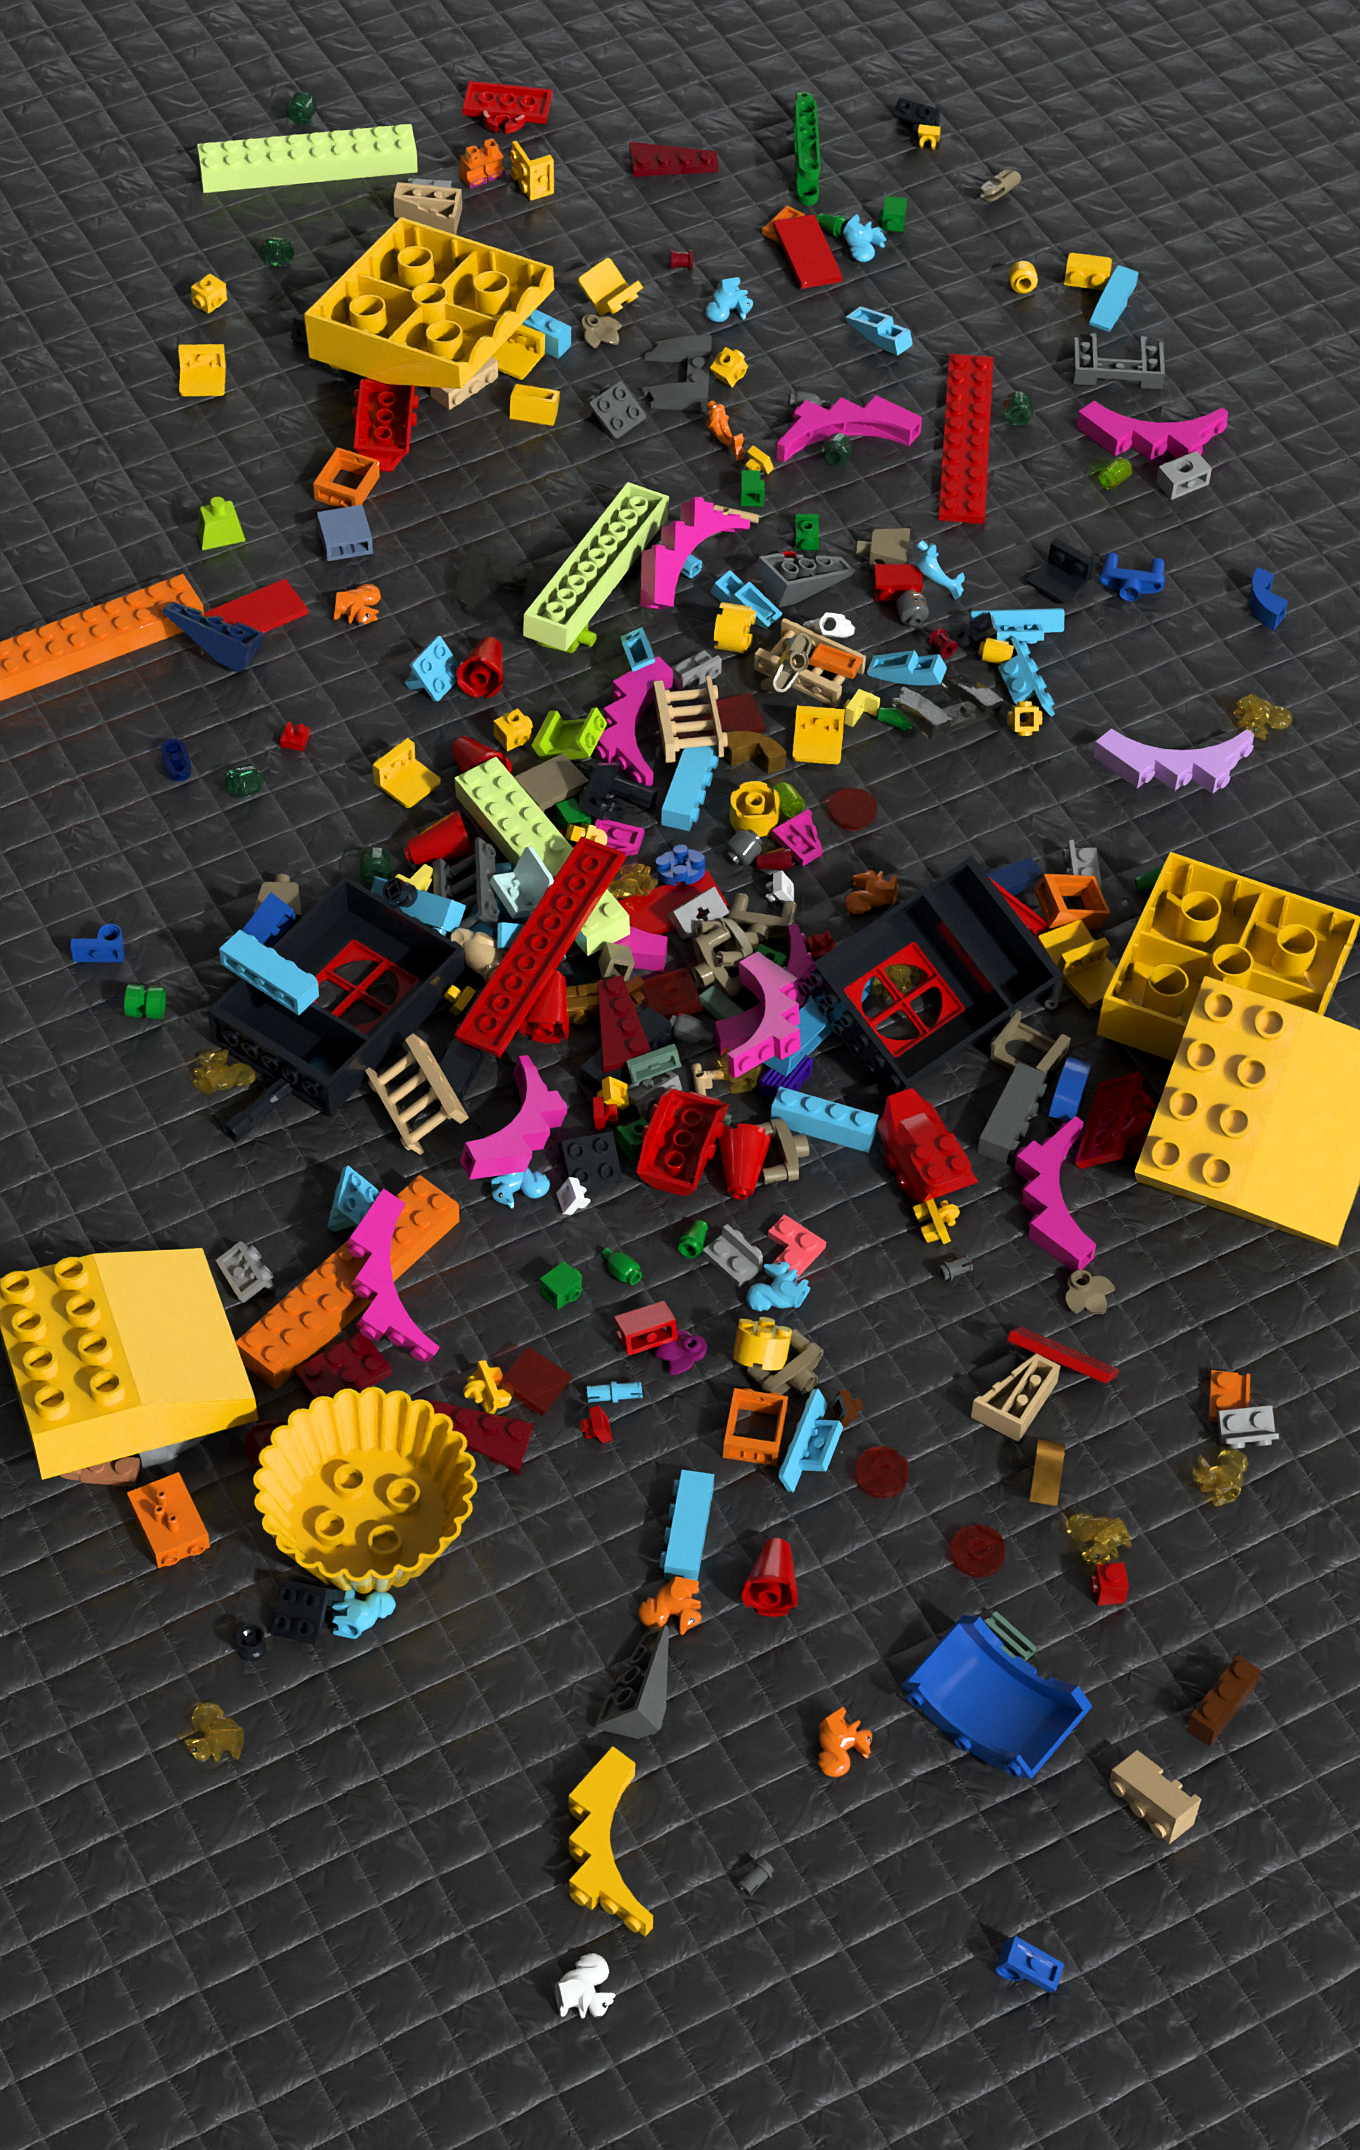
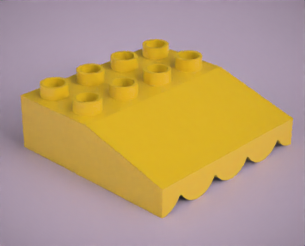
M400 217L304 314L309 358L329 364L333 369L347 370L364 376L367 379H373L385 384L461 389L554 290L553 267Z
M1170 852L1104 995L1097 1035L1174 1062L1204 976L1324 1016L1357 936L1360 916Z
M1204 976L1135 1169L1137 1181L1337 1250L1360 1184V1030L1304 1008Z
M203 1248L98 1253L79 1258L68 1257L56 1264L26 1272L15 1271L0 1278V1337L42 1480L259 1420L255 1396Z

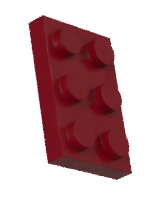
M358 1333L294 1368V1372L314 1400L321 1396H328L333 1399L335 1394L343 1389H353L360 1393L362 1390L392 1375V1368L373 1342L361 1333Z

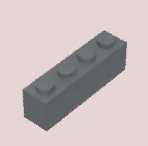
M1019 1062L1017 1063L979 1138L977 1153L1005 1164L1010 1155H1016L1020 1145L1018 1139L1020 1136L1024 1137L1029 1127V1122L1027 1121L1029 1117H1035L1039 1107L1037 1101L1039 1098L1043 1099L1048 1089V1084L1045 1083L1047 1073Z

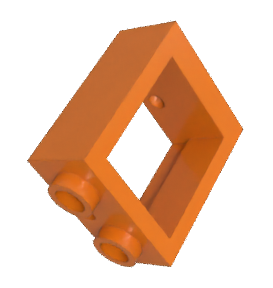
M337 447L313 483L314 500L338 508L362 505L380 477L379 461ZM341 469L364 476L356 490L333 483Z
M1043 874L1034 888V893L1049 928H1059L1077 920H1082L1087 929L1100 930L1111 914L1095 876ZM1062 896L1081 897L1086 910L1067 909Z
M734 1388L724 1439L723 1458L777 1466L787 1413L788 1396H782L774 1392H756L749 1388ZM739 1409L778 1415L774 1442L734 1436Z

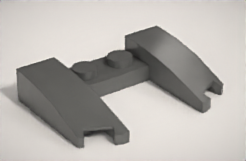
M1096 333L1089 334L1090 342H1083L1082 344L1079 343L1078 337H1075L1074 384L1096 386L1097 378L1105 380L1121 379L1126 381L1138 380L1140 381L1141 388L1163 389L1165 378L1163 342H1160L1157 348L1155 346L1146 345L1148 337L1141 336L1140 360L1097 358Z
M712 335L682 336L655 342V349L652 352L646 353L645 361L688 363L687 381L684 383H668L644 387L643 396H652L653 401L650 402V408L707 411Z

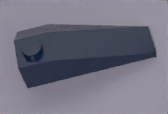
M173 601L165 606L162 611L163 614L214 659L234 672H242L250 665L266 635L239 622L236 623V626L223 622V617L217 615L215 617L203 616L200 610Z
M1031 857L984 871L988 877L1013 896L1039 881L1044 874Z

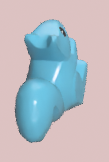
M856 214L847 223L842 235L851 247L852 257L859 262H868L875 256V250L870 243L884 248L883 242L886 241V238L880 227L871 228V221L865 226L860 224L859 216Z
M739 277L723 279L717 285V289L713 294V302H709L708 306L705 307V314L711 321H725L730 314V309H737L742 320H744L746 314L751 310L753 301L745 296L748 294V291L739 290V287H737L740 284Z
M528 1167L526 1172L492 1176L496 1178L490 1180L491 1184H493L491 1186L493 1190L492 1198L499 1203L508 1205L511 1209L514 1208L512 1193L522 1190L525 1196L537 1199L545 1195L550 1186V1182L545 1174H541L538 1171L532 1173Z
M787 1262L764 1264L765 1273L773 1278L774 1281L771 1285L758 1283L751 1286L746 1295L748 1306L752 1310L759 1312L769 1310L771 1306L776 1308L800 1307L810 1291V1287L807 1286L809 1281L803 1279L800 1283L796 1282L798 1274H796L797 1270L793 1269L790 1271V1265Z
M354 1588L346 1591L344 1602L332 1601V1609L337 1610L333 1611V1622L338 1625L334 1628L333 1633L334 1635L357 1639L364 1630L374 1625L378 1617L385 1618L387 1615L392 1614L396 1606L393 1596L387 1592L373 1591L368 1594L365 1601L355 1599Z

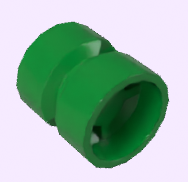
M128 984L124 1004L125 1016L141 1018L142 1015H146L147 1019L162 1020L166 1005L165 987L150 986L148 989H145L143 985Z

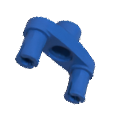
M1113 552L1105 554L1099 581L1105 587L1118 590L1122 599L1135 601L1140 597V594L1157 593L1163 589L1165 577L1163 576L1164 560L1159 558L1153 559L1150 572L1117 568L1118 555Z

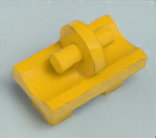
M583 822L581 827L568 824L565 835L566 839L576 841L577 844L582 836L606 845V833L601 829H597L596 826Z
M934 1199L913 1206L919 1223L930 1218L933 1219V1222L921 1227L927 1243L941 1239L943 1244L951 1242L944 1222H947L949 1226L956 1224L955 1218L960 1214L958 1206L954 1204L949 1205L948 1201L945 1200L940 1203L941 1208L939 1209Z
M486 1360L478 1361V1369L467 1378L468 1384L463 1388V1393L466 1398H474L476 1403L480 1402L485 1413L494 1414L497 1408L508 1406L511 1394L509 1389H497L496 1387L503 1380L500 1367H488Z

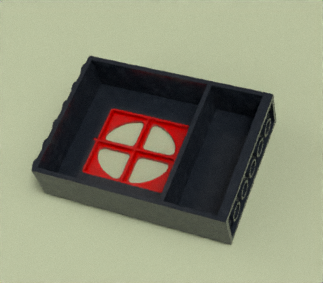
M970 856L815 961L798 981L801 983L804 993L810 995L816 1003L818 1011L823 1016H826L832 1024L833 1031L845 1041L849 1052L857 1057L863 1065L864 1072L873 1078L878 1085L880 1093L887 1098L890 1095L917 1085L1001 1026L1009 1017L1012 1018L1018 1010L1022 1011L1041 998L1064 975L973 856ZM892 965L913 966L921 969L927 975V980L908 993L902 994L886 975L884 969ZM871 977H876L892 997L893 1003L873 1017L868 1018L862 1010V994L868 980ZM931 987H935L941 996V1010L934 1026L928 1028L912 1009L910 1002ZM896 1011H902L918 1031L919 1036L910 1040L890 1039L878 1033L876 1025Z
M345 876L272 949L285 960L294 962L305 973L312 974L318 981V988L322 981L328 980L348 992L349 995L331 1013L319 1006L315 1000L300 1015H297L243 978H240L208 1010L211 1041L274 1081L276 1078H282L289 1083L293 1089V1094L331 1117L369 1078L365 1070L371 1068L376 1071L405 1039L445 1000L443 996L448 988L452 985L458 987L465 980L464 948L459 943L444 937L438 930L424 925L418 918L406 914L398 906L383 900L377 893H372L365 889L359 882L352 881ZM367 960L378 964L359 985H353L333 972L335 968L353 961ZM387 971L392 972L396 976L399 985L397 998L394 1004L390 1006L385 1005L366 992ZM356 1001H362L382 1014L381 1017L372 1022L351 1026L340 1019Z

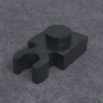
M988 612L969 622L970 627L961 628L955 632L959 638L957 640L961 648H964L973 640L979 643L987 639V637L995 635L997 629L994 617Z

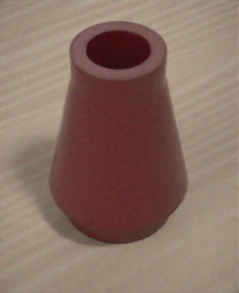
M781 847L756 855L758 869L787 871V868H793L791 848L785 849V847Z

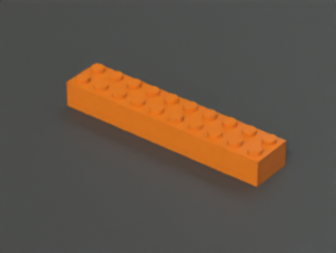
M184 574L1 641L0 701L180 634L184 631L162 613L163 608L173 601L198 609L204 616L203 604Z
M421 1175L396 1196L406 1204L396 1221L391 1239L390 1263L393 1282L459 1222V1203ZM347 1241L236 1341L243 1365L275 1390L295 1373L294 1368L309 1361L372 1302L369 1299L359 1297L354 1292V1289L350 1287L366 1261L358 1259L349 1253V1249L344 1247Z

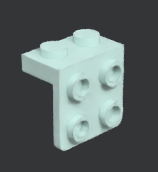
M532 846L525 847L513 872L493 875L489 881L512 919L531 916L549 886L554 882L552 875Z

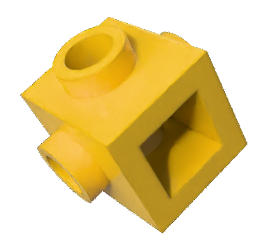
M210 273L191 287L193 304L208 314L227 301L226 283Z
M725 347L722 352L716 355L713 364L709 368L717 379L732 388L745 375L748 365L744 361L745 356L737 349L732 351Z
M1017 701V706H1011V711L1007 712V725L1011 726V730L1017 732V735H1032V731H1039V725H1042V711H1039L1038 706L1032 705V701ZM1021 713L1027 715V719L1024 722L1020 721Z
M519 709L505 713L502 717L494 720V737L506 751H509L531 740L532 722Z

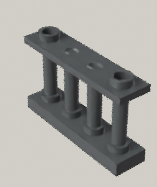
M479 837L475 839V854L455 865H449L441 858L433 862L434 894L457 902L460 892L477 884V892L458 903L466 905L465 910L477 904L478 912L462 920L459 928L468 929L484 921L495 929L498 927L497 894L489 881L493 875H496V853L492 845L487 844ZM476 864V873L457 883V874ZM446 931L444 937L449 939L451 932Z

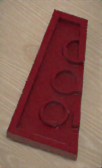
M629 141L634 177L719 172L716 151Z
M623 976L599 980L598 999L603 1072L628 1067L627 1060L651 1052Z
M428 1399V1402L434 1408V1414L441 1413L450 1417L453 1422L452 1431L460 1432L466 1437V1450L472 1453L476 1451L488 1457L489 1461L497 1465L501 1463L509 1467L510 1471L519 1475L533 1433V1423Z

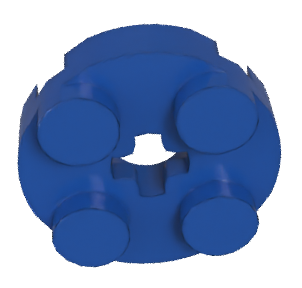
M677 845L673 850L664 853L656 859L658 878L668 885L677 886V882L685 881V885L693 884L699 881L705 874V856L696 850L688 849L686 845Z

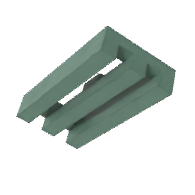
M675 1044L626 1061L633 1084L681 1067Z
M997 1611L992 1614L990 1619L987 1618L984 1621L989 1629L1025 1662L1036 1653L1037 1647ZM1004 1645L1000 1647L1013 1659L1016 1657Z

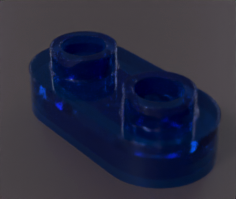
M178 739L166 740L161 745V755L167 774L174 781H184L192 773L191 762L185 745Z

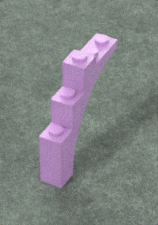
M1110 729L1095 742L1093 757L1136 788L1144 782L1148 783L1154 776L1174 791L1182 785H1187L1192 779L1213 794L1219 788H1224L1230 781V770L1236 766L1243 756L1247 757L1252 752L1254 734L1246 729L1233 739L1215 746L1192 750H1172L1144 745Z

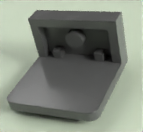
M619 381L614 386L610 384L599 391L601 395L597 398L594 395L583 402L585 407L579 412L584 419L594 413L613 439L620 438L646 419L645 412L622 381Z

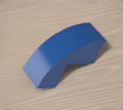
M1257 567L1253 575L1249 594L1250 607L1256 618L1263 625L1274 631L1285 617L1288 600L1270 592L1274 574Z
M1071 1057L1067 1058L1055 1091L1049 1116L1065 1121H1071L1075 1116L1077 1117L1081 1098L1087 1088L1093 1063Z

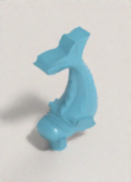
M920 540L916 547L921 551V554L916 559L915 566L935 583L947 587L952 593L954 600L958 599L964 591L961 586L965 579L964 573L957 575L953 579L948 578L937 562L936 557L939 553H936V545L933 543L927 545L923 540Z

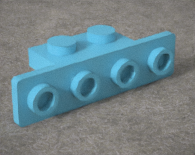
M1063 608L976 610L970 612V622L990 612L994 617L997 633L994 635L995 638L1009 642V644H1012L1011 638L1014 636L1019 641L1033 644L1039 640H1044V633L1064 631Z
M1015 636L1012 637L1011 640L1018 655L998 666L1013 701L1017 705V701H1026L1037 694L1046 712L1050 716L1055 715L1052 708L1055 703L1050 694L1044 691L1047 686L1042 677L1036 674V671L1039 669L1035 661L1028 657V654L1031 653L1030 649L1024 641L1020 643Z
M812 1389L810 1397L806 1401L801 1420L797 1424L793 1440L788 1446L784 1463L779 1469V1479L788 1492H794L802 1470L827 1471L843 1429L841 1422L838 1420H822L828 1403L819 1389Z

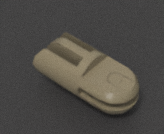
M1008 169L1000 171L980 188L982 200L992 202L1008 193L1020 183V174Z

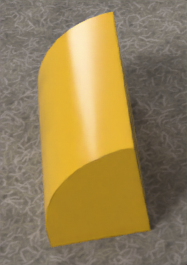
M515 384L510 399V419L554 426L560 391Z

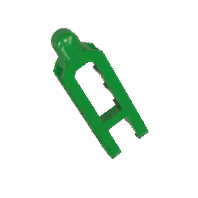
M796 92L793 140L797 200L801 204L809 206L816 204L819 198L818 177L820 176L821 162L817 101L814 100L811 93ZM807 192H808V193H812L813 195H811V196H805L803 193H807Z

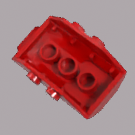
M361 379L359 390L355 389L354 403H357L358 406L353 407L352 421H356L354 448L360 455L378 460L379 471L392 472L399 461L409 453L411 427H416L417 413H414L413 409H418L419 395H415L416 386L385 384L373 379Z
M673 1088L662 1094L659 1103L654 1104L652 1107L650 1125H645L641 1139L644 1141L636 1172L639 1177L655 1189L676 1195L685 1196L694 1192L708 1159L712 1160L715 1154L716 1144L714 1143L716 1138H721L723 1134V1120L730 1104L691 1091L687 1093Z
M913 1088L886 1098L885 1111L881 1120L877 1123V1128L885 1152L886 1165L890 1170L893 1169L900 1189L905 1190L909 1198L923 1203L979 1182L971 1170V1163L956 1140L953 1132L948 1131L932 1103L926 1101Z

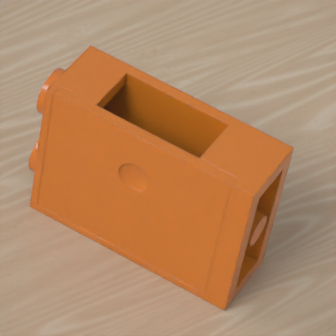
M179 1472L127 1492L129 1507L158 1568L174 1565L180 1559L190 1555H199L205 1549L210 1548L208 1532Z

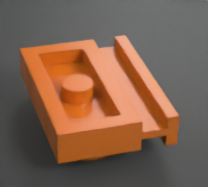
M1211 1370L1208 1422L1218 1423L1217 1410L1249 1407L1250 1374L1243 1376L1235 1372Z

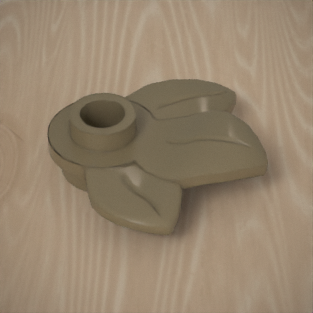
M593 314L585 315L582 318L581 326L585 333L584 338L590 346L596 348L601 341L618 345L619 335L617 330L622 326L616 319L608 316L598 317Z
M1077 1270L1068 1278L1067 1285L1069 1290L1066 1293L1065 1300L1068 1308L1074 1314L1079 1313L1084 1308L1093 1314H1104L1107 1310L1105 1295L1113 1292L1115 1287L1109 1279L1103 1276H1091L1086 1270Z

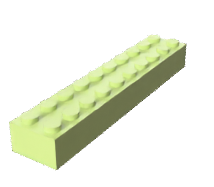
M411 124L197 144L203 193L418 172L417 151Z
M627 482L524 613L523 636L566 651L668 519L669 496Z
M494 757L455 777L456 797L505 857L513 863L514 867H516L525 847L532 846L554 880L573 848L499 759ZM606 889L575 938V942L587 956L603 949L606 942L614 943L630 934L629 914L608 889Z

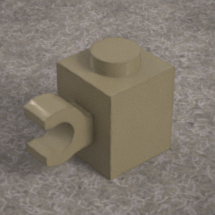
M606 942L598 961L602 974L600 980L622 975L625 983L628 982L635 964L629 946Z

